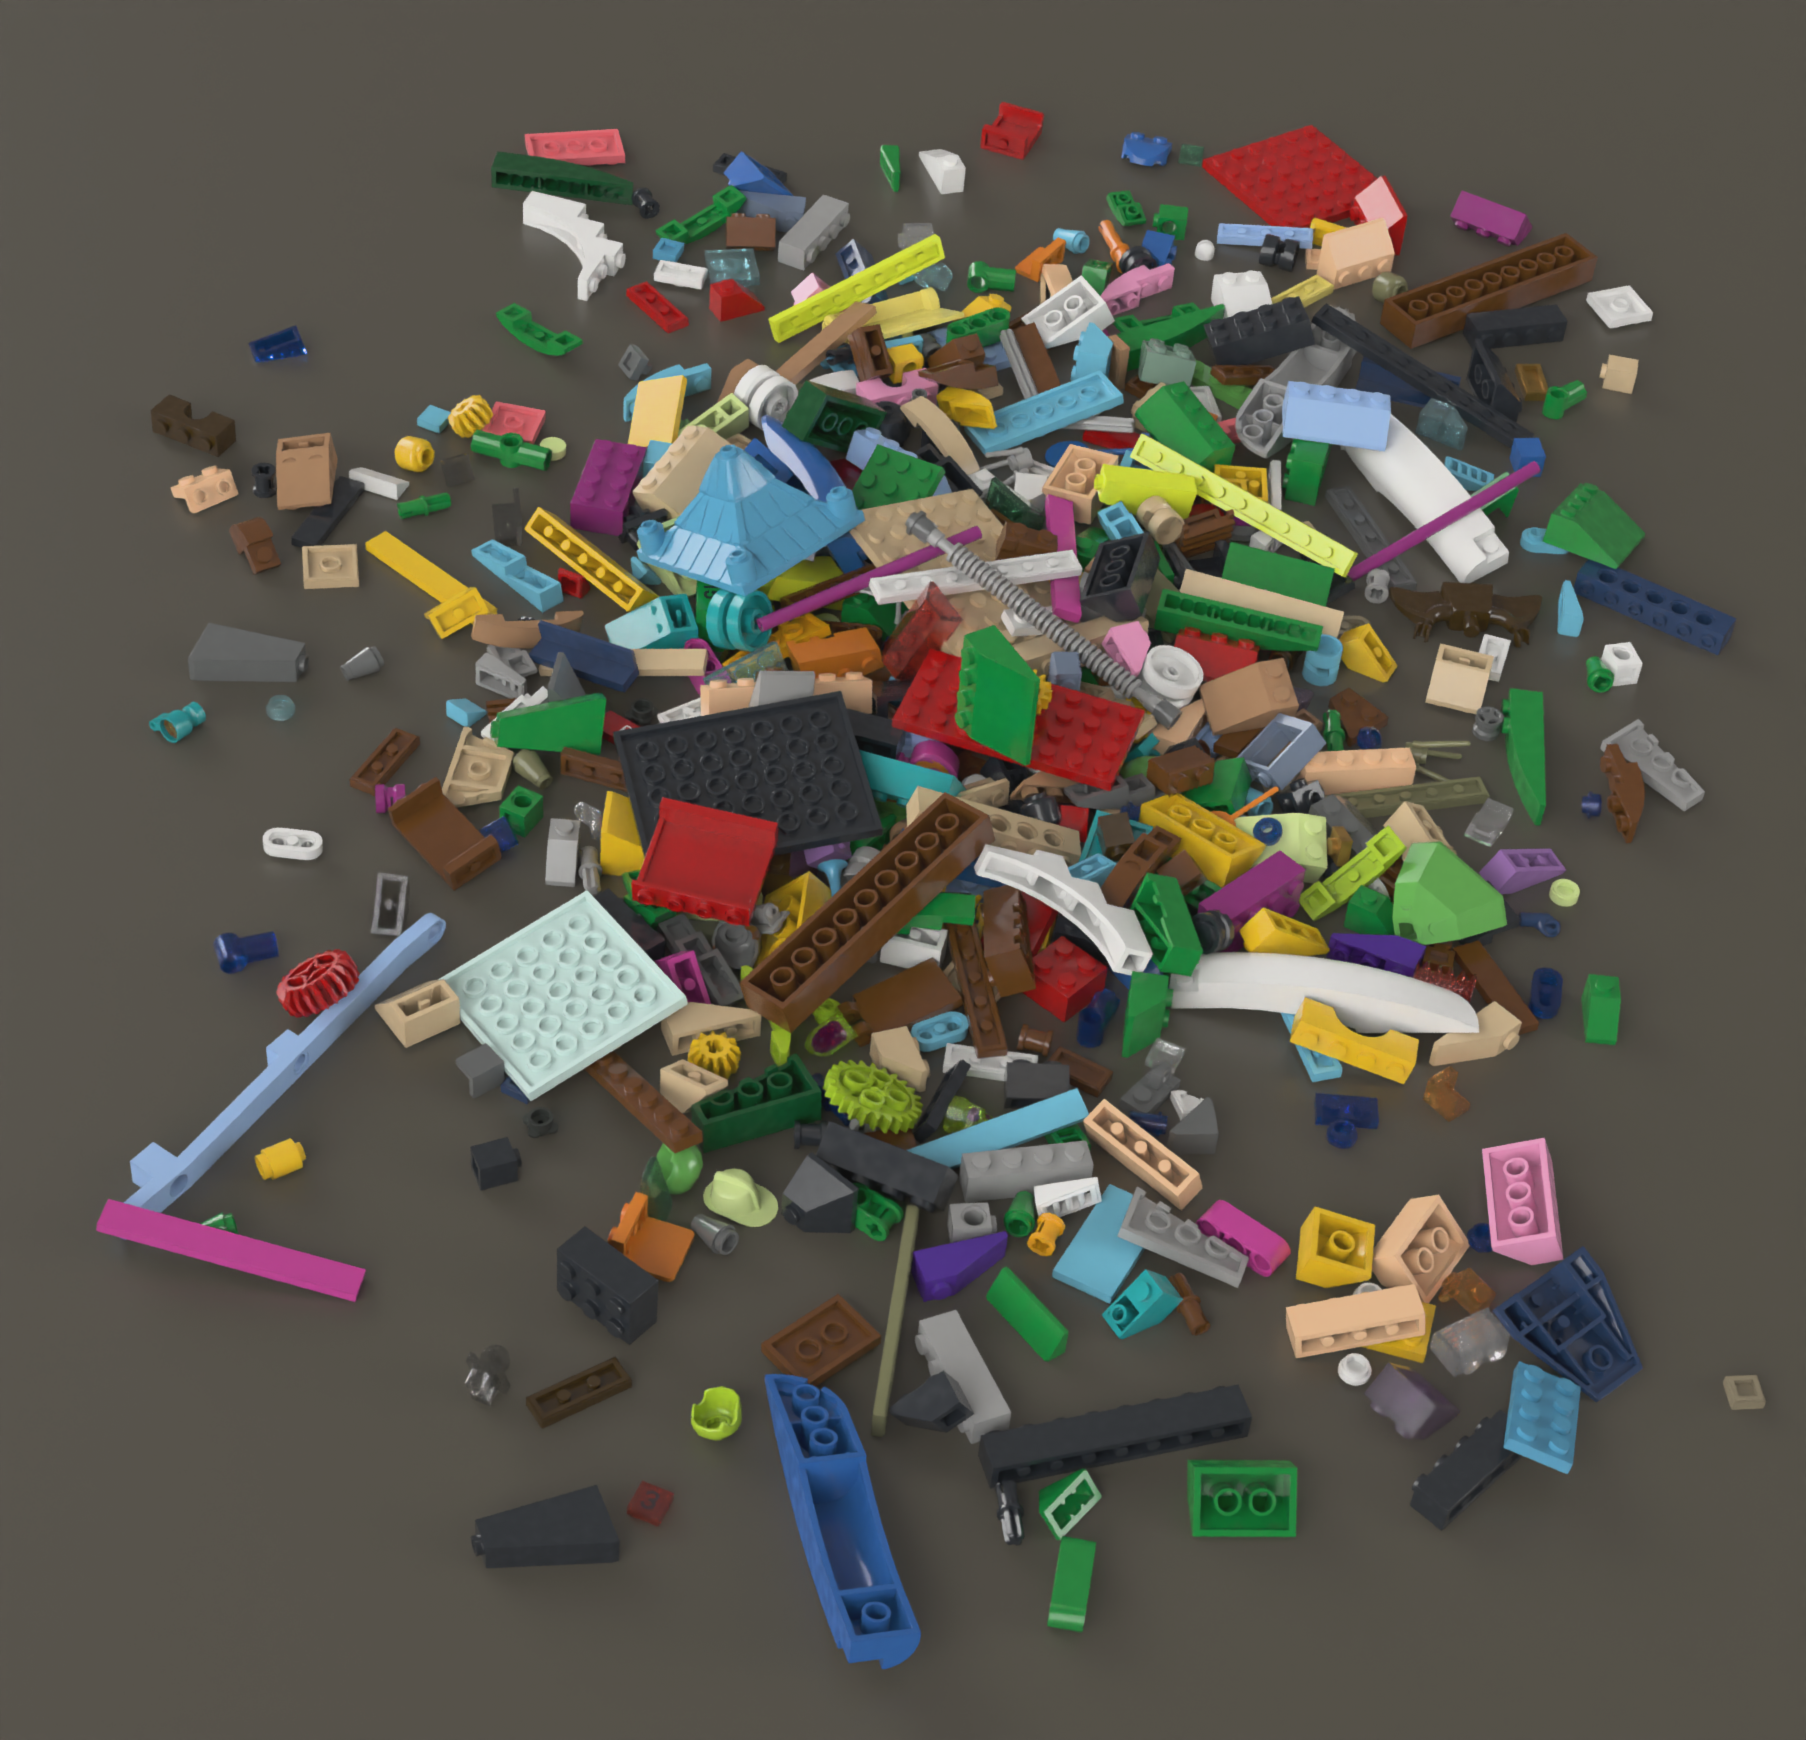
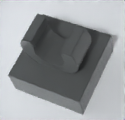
M632 344L629 345L618 364L629 379L636 381L641 373L648 375L653 367L651 364H648L649 359L641 349Z

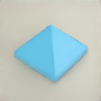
M637 557L630 559L632 574L640 582L648 585H659L661 583V579L648 565L639 561Z

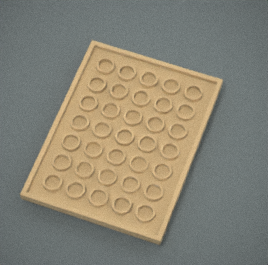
M973 489L863 509L865 521L849 531L872 563L878 568L930 546L928 542L925 544L914 535L906 533L907 526L905 523L913 512L919 513L924 511L926 517L939 526L937 529L945 534V539L978 526L981 530L982 538L963 547L968 548L969 551H972L974 555H977L985 562L996 561V543L1003 525ZM946 553L899 574L954 566L952 562L946 560L948 555ZM1048 580L1016 585L1024 591V594L1030 595L1029 598L1032 597L1035 599V602H1039L1041 606H1052L1051 586ZM985 589L903 601L941 651L961 657L964 635L992 625L999 629L1012 646L1043 636L1012 637L1001 619L1004 609L1010 608L1007 607V604L1004 605L1001 602L1002 600L999 601L996 596L991 595ZM1059 618L1063 621V624L1066 623L1069 627L1082 623L1080 620L1078 623Z

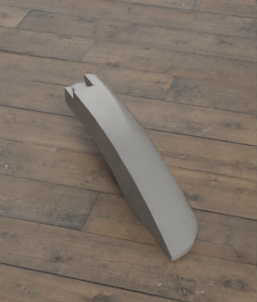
M1313 323L1311 324L1315 345L1292 351L1265 379L1260 378L1237 413L1235 429L1238 438L1245 447L1261 457L1268 458L1274 455L1293 440V438L1283 437L1282 404L1288 381H1301L1308 384L1329 385L1337 388L1352 365V358L1357 351Z

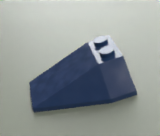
M1584 1246L1562 1260L1522 1291L1514 1294L1492 1310L1512 1338L1561 1376L1580 1386L1581 1391L1596 1403L1643 1369L1604 1272Z

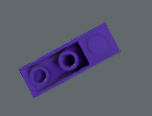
M1332 933L1328 945L1330 951L1326 954V958L1369 966L1415 978L1421 968L1426 946L1396 935Z

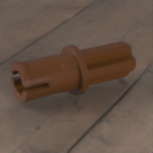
M1177 1273L1171 1275L1168 1280L1183 1298L1176 1307L1177 1312L1182 1313L1192 1335L1198 1336L1207 1332L1211 1325L1202 1311L1199 1296L1193 1294L1184 1274Z

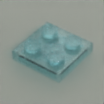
M753 248L705 250V263L708 269L710 284L734 279L744 287L760 285V275Z

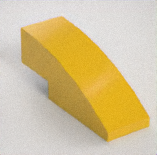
M949 386L936 395L939 409L949 419L960 422L961 426L990 429L997 427L992 403L982 395L970 390Z

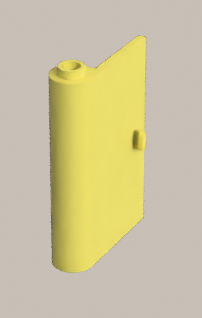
M930 287L870 304L876 307L877 314L862 327L880 324L884 339L902 335V338L913 336V331L963 318L964 312L940 308L938 295ZM843 312L825 316L822 330Z

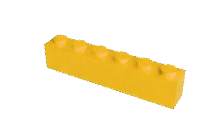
M538 507L525 526L524 530L627 612H631L659 597L557 515Z

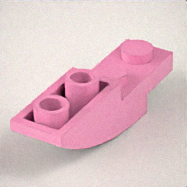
M1169 263L1151 270L1145 265L1134 268L1109 284L1100 297L1106 302L1112 316L1139 307L1140 299L1172 288L1175 268Z

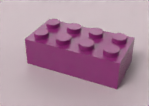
M595 439L570 503V526L573 529L619 536L623 533L624 517L629 515V508L636 501L632 492L643 479V461L647 447Z
M1279 850L1200 902L1197 914L1216 909L1220 910L1222 914H1227L1233 923L1234 938L1232 944L1227 949L1218 952H1238V950L1243 948L1245 941L1239 930L1263 907L1289 918L1293 917L1300 906L1299 899L1304 888L1303 880L1306 869Z

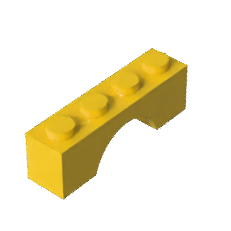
M1306 997L1294 1016L1289 1041L1401 1084H1405L1416 1064L1419 1044L1418 1039L1392 1029L1379 1037H1367L1357 1034L1341 1023L1333 1007Z

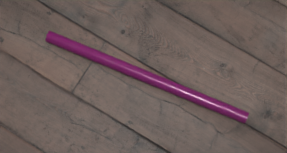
M1535 461L1529 463L1353 566L1347 575L1353 581H1356L1368 574L1372 569L1380 567L1541 472L1538 464Z
M974 526L946 539L953 545L960 542L965 546L981 539L982 533L978 526ZM932 545L758 618L757 625L761 632H764L869 587L870 578L897 575L946 553L938 546L936 548Z

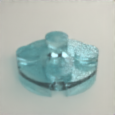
M940 262L939 265L933 264L913 274V276L916 277L915 282L922 287L927 288L930 285L939 290L946 291L953 278V273L945 264Z

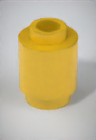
M291 1138L262 1149L261 1154L255 1156L256 1166L264 1180L268 1178L274 1180L303 1168L302 1161L306 1160V1155L300 1142L294 1143Z

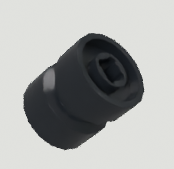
M1266 234L1260 252L1259 264L1273 267L1276 264L1279 269L1292 272L1298 257L1300 242L1291 239L1281 241L1279 236Z

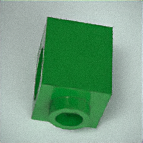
M1160 204L1159 213H1154L1152 227L1157 228L1156 232L1174 235L1176 240H1184L1188 207Z
M518 785L499 806L500 827L525 838L543 818V796Z

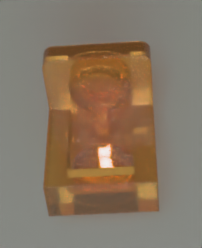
M1469 1267L1459 1273L1452 1272L1443 1280V1289L1438 1299L1444 1303L1454 1298L1477 1320L1485 1316L1496 1293Z

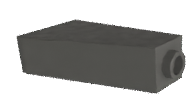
M208 623L188 657L190 680L297 682L301 673L306 672L308 668L309 656L306 655L305 643Z

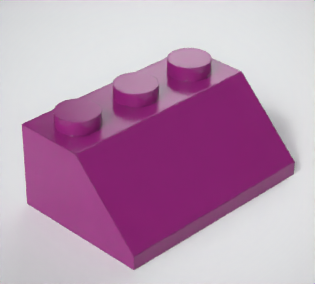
M1461 191L1450 215L1455 223L1454 226L1465 231L1468 228L1473 229L1477 235L1487 239L1489 236L1497 238L1498 243L1508 247L1511 244L1518 246L1532 229L1526 214L1465 191Z

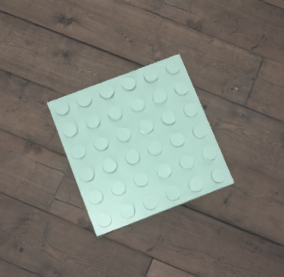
M587 890L440 978L444 979L459 997L460 1020L482 1045L487 1043L504 1061V1071L530 1101H533L688 1004L687 998L682 991Z

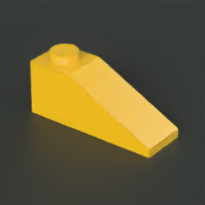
M1264 907L1239 930L1245 941L1243 945L1248 952L1313 956L1327 954L1330 951L1317 928Z

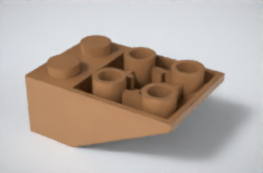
M331 433L278 439L276 450L278 510H296L301 507H321L331 504L338 461Z

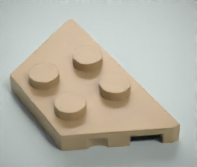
M464 726L442 787L443 794L456 808L502 800L513 766L514 752L505 747H497L496 743L487 737L482 740L474 736L472 729Z

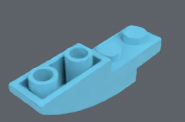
M705 363L684 370L678 364L662 370L643 381L683 375L687 379L686 397L711 389L712 368ZM638 385L624 397L623 419L625 422L632 420Z

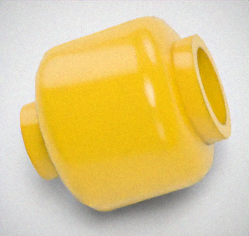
M406 436L398 442L395 448V460L402 469L423 472L434 461L435 455L432 445L426 439Z

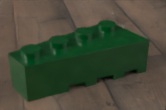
M795 1053L787 1057V1063L779 1067L773 1064L765 1068V1073L754 1079L747 1077L739 1081V1086L732 1090L723 1089L691 1105L692 1123L702 1131L703 1142L699 1143V1146L703 1153L794 1128V1120H799L801 1124L821 1120L822 1091L798 1054Z

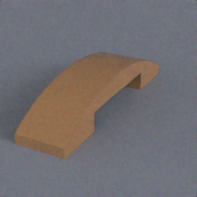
M562 611L555 613L554 620L542 621L580 632L584 614L583 611ZM503 614L475 615L471 637L473 640L499 647L534 648L541 639L538 627L540 620L505 622Z

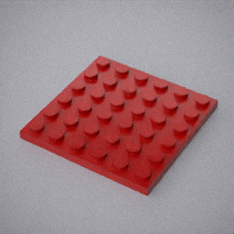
M1313 125L1203 159L1202 163L1204 170L1270 226L1310 228L1314 218L1330 223L1350 217V208L1354 205L1355 197L1378 179Z

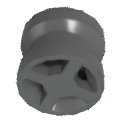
M1486 706L1479 708L1476 712V721L1472 728L1473 735L1483 741L1496 740L1499 737L1500 726L1504 718L1503 714L1494 707Z

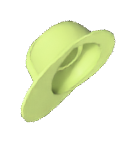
M732 1168L722 1172L717 1171L713 1181L706 1187L703 1194L704 1204L709 1210L749 1227H761L769 1224L778 1212L777 1199L772 1192L756 1184L750 1174L742 1169Z

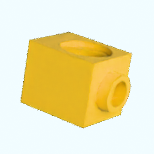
M912 343L887 348L890 358L889 362H891L894 372L888 377L893 384L902 382L904 372L922 369L924 366L922 353Z

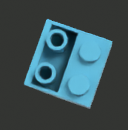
M1089 322L1086 332H1081L1079 346L1076 345L1073 360L1076 361V366H1073L1071 381L1099 370L1107 378L1109 377L1113 342L1095 323Z

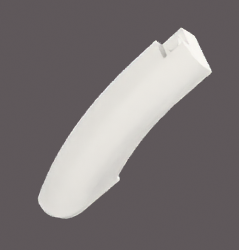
M1390 414L1385 451L1344 446L1349 457L1375 491H1379L1392 502L1417 529L1471 498L1442 462L1392 414ZM1480 508L1426 539L1460 583H1472L1508 563L1509 551L1494 533L1495 526Z
M1214 952L1208 955H1201L1200 961L1196 965L1191 977L1171 973L1169 988L1173 989L1171 1009L1236 1008L1296 1015L1302 1001L1306 997L1333 1007L1341 1023L1347 1027L1355 1028L1356 1033H1387L1390 1029L1400 1033H1479L1477 1015L1472 1006L1460 995L1415 978L1355 963L1291 954Z

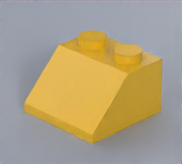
M1315 1206L1300 1229L1296 1279L1323 1288L1369 1281L1372 1273L1375 1225Z

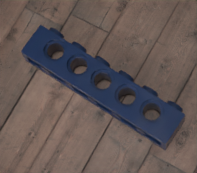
M1590 559L1578 571L1573 588L1577 595L1715 655H1719L1730 640L1737 619L1623 569H1614Z

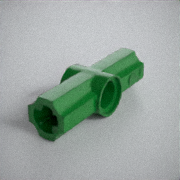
M476 430L473 434L471 451L498 458L500 463L507 468H516L524 465L547 471L550 467L552 450L523 442V438L519 434L506 433L500 436L481 430Z

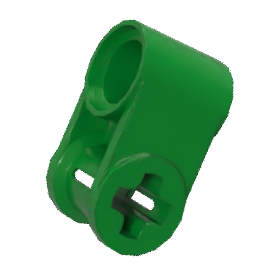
M852 1183L859 1188L855 1228L866 1233L876 1241H884L889 1235L890 1228L903 1219L904 1214L901 1207L893 1200L883 1197L864 1184Z

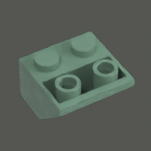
M1151 338L1150 341L1143 340L1138 371L1140 381L1154 384L1163 382L1165 385L1184 381L1190 388L1196 360L1192 351L1188 350L1189 347L1177 343L1174 344V347L1164 345V341Z

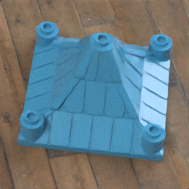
M726 445L720 448V451L713 457L700 485L699 493L674 522L675 526L665 532L663 524L655 520H647L641 524V527L637 530L641 548L637 550L639 561L742 596H747L864 522L865 517L863 511L856 508L852 490L844 486H837L832 488L830 493L827 494V502L815 499L776 479L762 463L758 462L745 450L735 445Z

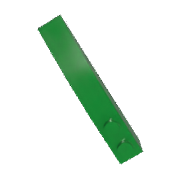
M1222 303L1116 334L1130 347L1127 371L1139 368L1143 340L1150 341L1151 338L1164 341V345L1174 347V344L1177 343L1190 348L1207 338L1204 324H1208L1215 319H1223L1225 305Z
M1164 588L1154 624V629L1178 634L1179 630L1185 629V627H1194L1200 629L1203 634L1222 633L1227 635L1228 639L1235 641L1241 638L1252 640L1262 650L1318 651L1323 626Z
M1510 688L1508 698H1503L1500 712L1505 715L1501 725V733L1505 734L1508 765L1514 785L1534 825L1540 826L1546 807L1543 692Z

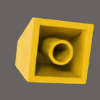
M607 791L601 827L600 865L603 875L622 876L625 872L640 870L644 857L629 798L613 791Z

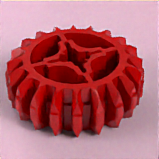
M334 949L333 951L327 950L322 954L317 953L312 958L308 957L303 963H298V966L291 969L288 975L283 976L282 982L277 986L278 1000L290 1016L301 1018L303 1016L309 1017L313 1013L319 1014L320 1011L329 1009L333 1004H338L340 999L347 997V993L355 988L360 975L357 970L358 967L346 951Z

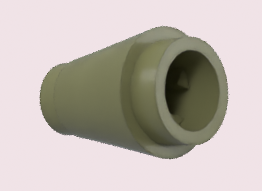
M523 749L514 757L512 764L515 767L516 773L541 790L551 785L553 777L536 751Z

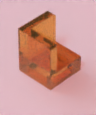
M1451 1066L1428 1079L1423 1100L1448 1122L1469 1110L1471 1105L1470 1102L1454 1090L1459 1073Z

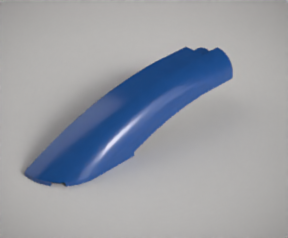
M768 414L761 417L768 449L784 462L794 474L786 484L824 502H827L826 496L832 488L837 486L846 487L831 463L813 444L801 441L783 428V422ZM849 531L827 544L844 574L866 566L864 560L868 559V557Z
M767 1374L765 1375L766 1391L794 1516L813 1581L837 1648H843L848 1663L879 1660L882 1669L896 1666L914 1653L920 1642L921 1630L890 1552L866 1463L867 1455L849 1411L843 1401L827 1387L818 1389L808 1384V1379L803 1377Z

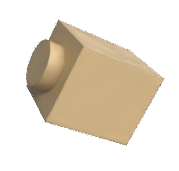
M1609 354L1607 364L1602 363L1599 378H1603L1602 389L1632 394L1639 360Z

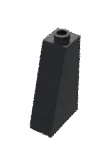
M597 1485L476 1519L475 1535L470 1537L475 1556H482L486 1568L596 1564L619 1561L620 1541Z

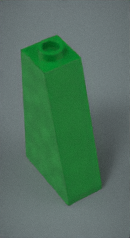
M594 693L498 712L496 721L491 722L490 738H494L497 747L562 752L564 747L600 755L606 698L603 693Z

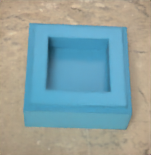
M429 405L417 418V426L440 434L449 424L448 416L451 412Z

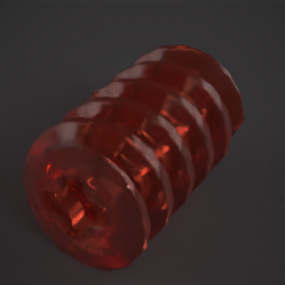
M1427 960L1422 967H1419L1418 961L1414 978L1450 990L1463 997L1470 1004L1477 981V974H1473L1469 981H1467L1465 971L1462 970L1457 977H1454V968L1450 967L1443 974L1442 964H1438L1434 970H1431V962Z

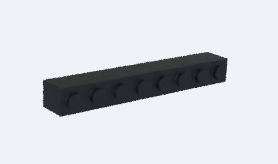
M1239 1384L1228 1387L1218 1386L1212 1390L1197 1393L1187 1392L1181 1396L1167 1399L1157 1398L1142 1404L1122 1405L1116 1409L1101 1412L1091 1411L1076 1417H1061L1050 1422L1035 1425L1025 1424L1020 1428L1005 1431L994 1430L988 1434L981 1435L978 1457L991 1489L995 1488L998 1482L1003 1486V1480L1021 1483L1075 1472L1080 1469H1090L1248 1437L1252 1415Z

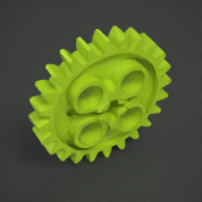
M848 1060L847 1064L839 1061L838 1065H832V1068L829 1069L825 1077L823 1089L826 1090L825 1097L831 1098L830 1104L839 1106V1113L849 1114L848 1120L857 1119L860 1126H863L865 1123L869 1124L873 1131L876 1127H879L883 1133H887L888 1129L895 1134H898L899 1129L907 1132L908 1128H914L922 1113L923 1104L919 1102L921 1097L914 1095L916 1089L906 1087L908 1083L906 1080L899 1081L897 1079L898 1074H888L885 1067L879 1070L874 1063H871L869 1067L862 1060L859 1061L858 1065L852 1060Z

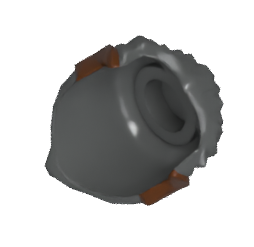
M720 920L711 940L712 949L718 948L730 969L735 970L741 969V966L744 965L752 968L762 949L761 933L751 923L748 927L744 925H731L726 921Z

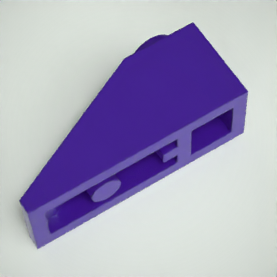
M1006 1231L913 1251L911 1273L923 1302L935 1299L942 1300L957 1294L1005 1257L1008 1239Z

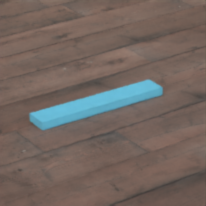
M1078 1088L906 1151L948 1166L952 1170L960 1167L963 1153L1009 1149L1083 1122L1089 1113Z

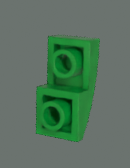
M1130 190L1108 193L1106 198L1108 205L1121 225L1146 224L1147 220L1139 202H1134Z

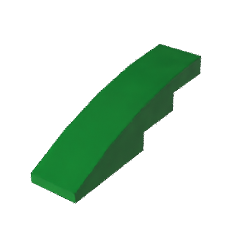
M939 893L897 934L909 935L911 927L942 930L943 922L973 926L976 895Z

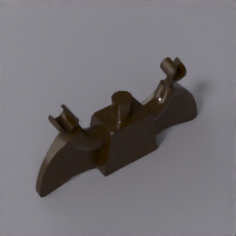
M1442 582L1440 592H1417L1398 587H1390L1389 596L1397 609L1416 624L1413 639L1416 636H1421L1425 638V643L1428 642L1432 627L1437 622L1445 621L1448 629L1464 631V635L1469 638H1474L1480 632L1486 631L1488 623L1502 626L1509 633L1514 634L1513 645L1520 648L1521 642L1529 645L1530 630L1527 627L1537 618L1542 605V596L1506 597L1493 594V584Z

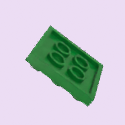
M877 444L852 490L855 504L858 510L932 497L945 474V470L935 464Z

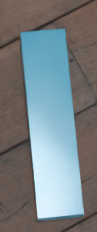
M493 539L471 550L474 558L542 613L564 602L561 583L527 566L526 557Z

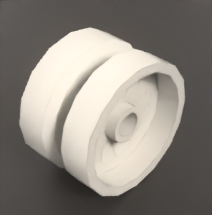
M758 365L750 369L741 378L736 386L734 395L749 408V421L763 430L761 417L766 414L784 422L787 412L791 409L798 396V390L795 384L780 376L773 369L766 365Z
M1159 645L1152 648L1147 654L1137 679L1142 681L1140 687L1150 695L1155 694L1161 700L1165 698L1175 707L1181 709L1191 703L1193 695L1203 681V670L1197 660L1184 650L1170 645Z

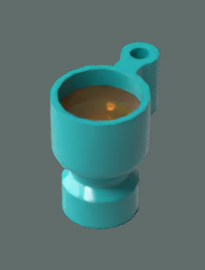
M191 702L183 710L162 713L151 720L149 726L153 731L159 730L169 742L176 743L189 735L193 727L203 723L206 720V714L198 703Z

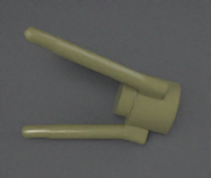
M1414 740L1413 742H1406L1405 748H1410L1416 764V772L1437 781H1447L1449 779L1421 767L1420 764H1426L1427 756L1461 759L1462 755L1428 750V748L1470 746L1471 742H1423Z

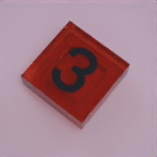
M642 1481L627 1506V1514L659 1527L674 1500V1493Z

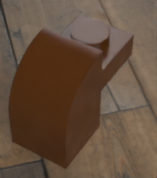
M256 517L231 526L229 532L239 555L246 554L254 575L281 565L271 540L273 533L262 517Z

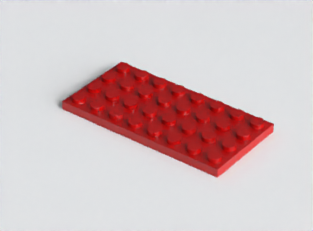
M930 649L892 719V727L1022 765L971 739L964 729L958 727L955 713L957 712V692L959 691V671L961 670L962 658ZM1051 683V702H1049L1047 710L1041 709V714H1036L1031 761L1025 767L1111 791L1144 720L1145 710Z

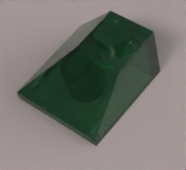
M996 477L991 479L985 502L986 506L990 510L994 508L1014 523H1022L1027 528L1038 531L1042 530L1046 515Z

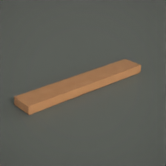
M855 301L775 372L796 385L827 358V350L837 349L848 339L847 336L862 327L877 314L876 307Z

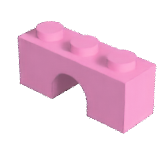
M923 368L904 372L901 387L887 386L880 378L857 382L856 395L865 397L873 403L889 401L902 406L910 402L914 389H924L927 391V399L937 405L938 384L918 376V371L926 369Z

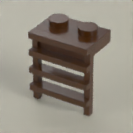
M1218 508L1183 519L1185 525L1182 526L1181 535L1174 541L1186 559L1214 550L1215 541L1226 540L1229 545V539L1232 538L1231 532L1234 530L1233 525H1235L1233 509L1228 510L1227 515L1222 517Z

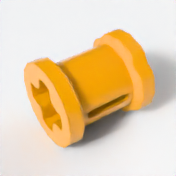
M1052 1213L1041 1214L1037 1219L1035 1232L1030 1235L1027 1241L1030 1250L1040 1256L1052 1255L1056 1247L1055 1241L1057 1237L1061 1236L1065 1230L1063 1220Z

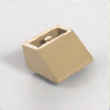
M1440 643L1425 702L1465 713L1476 714L1477 710L1482 706L1494 656Z
M444 979L427 981L375 1004V1010L405 1048L460 1024L459 997Z

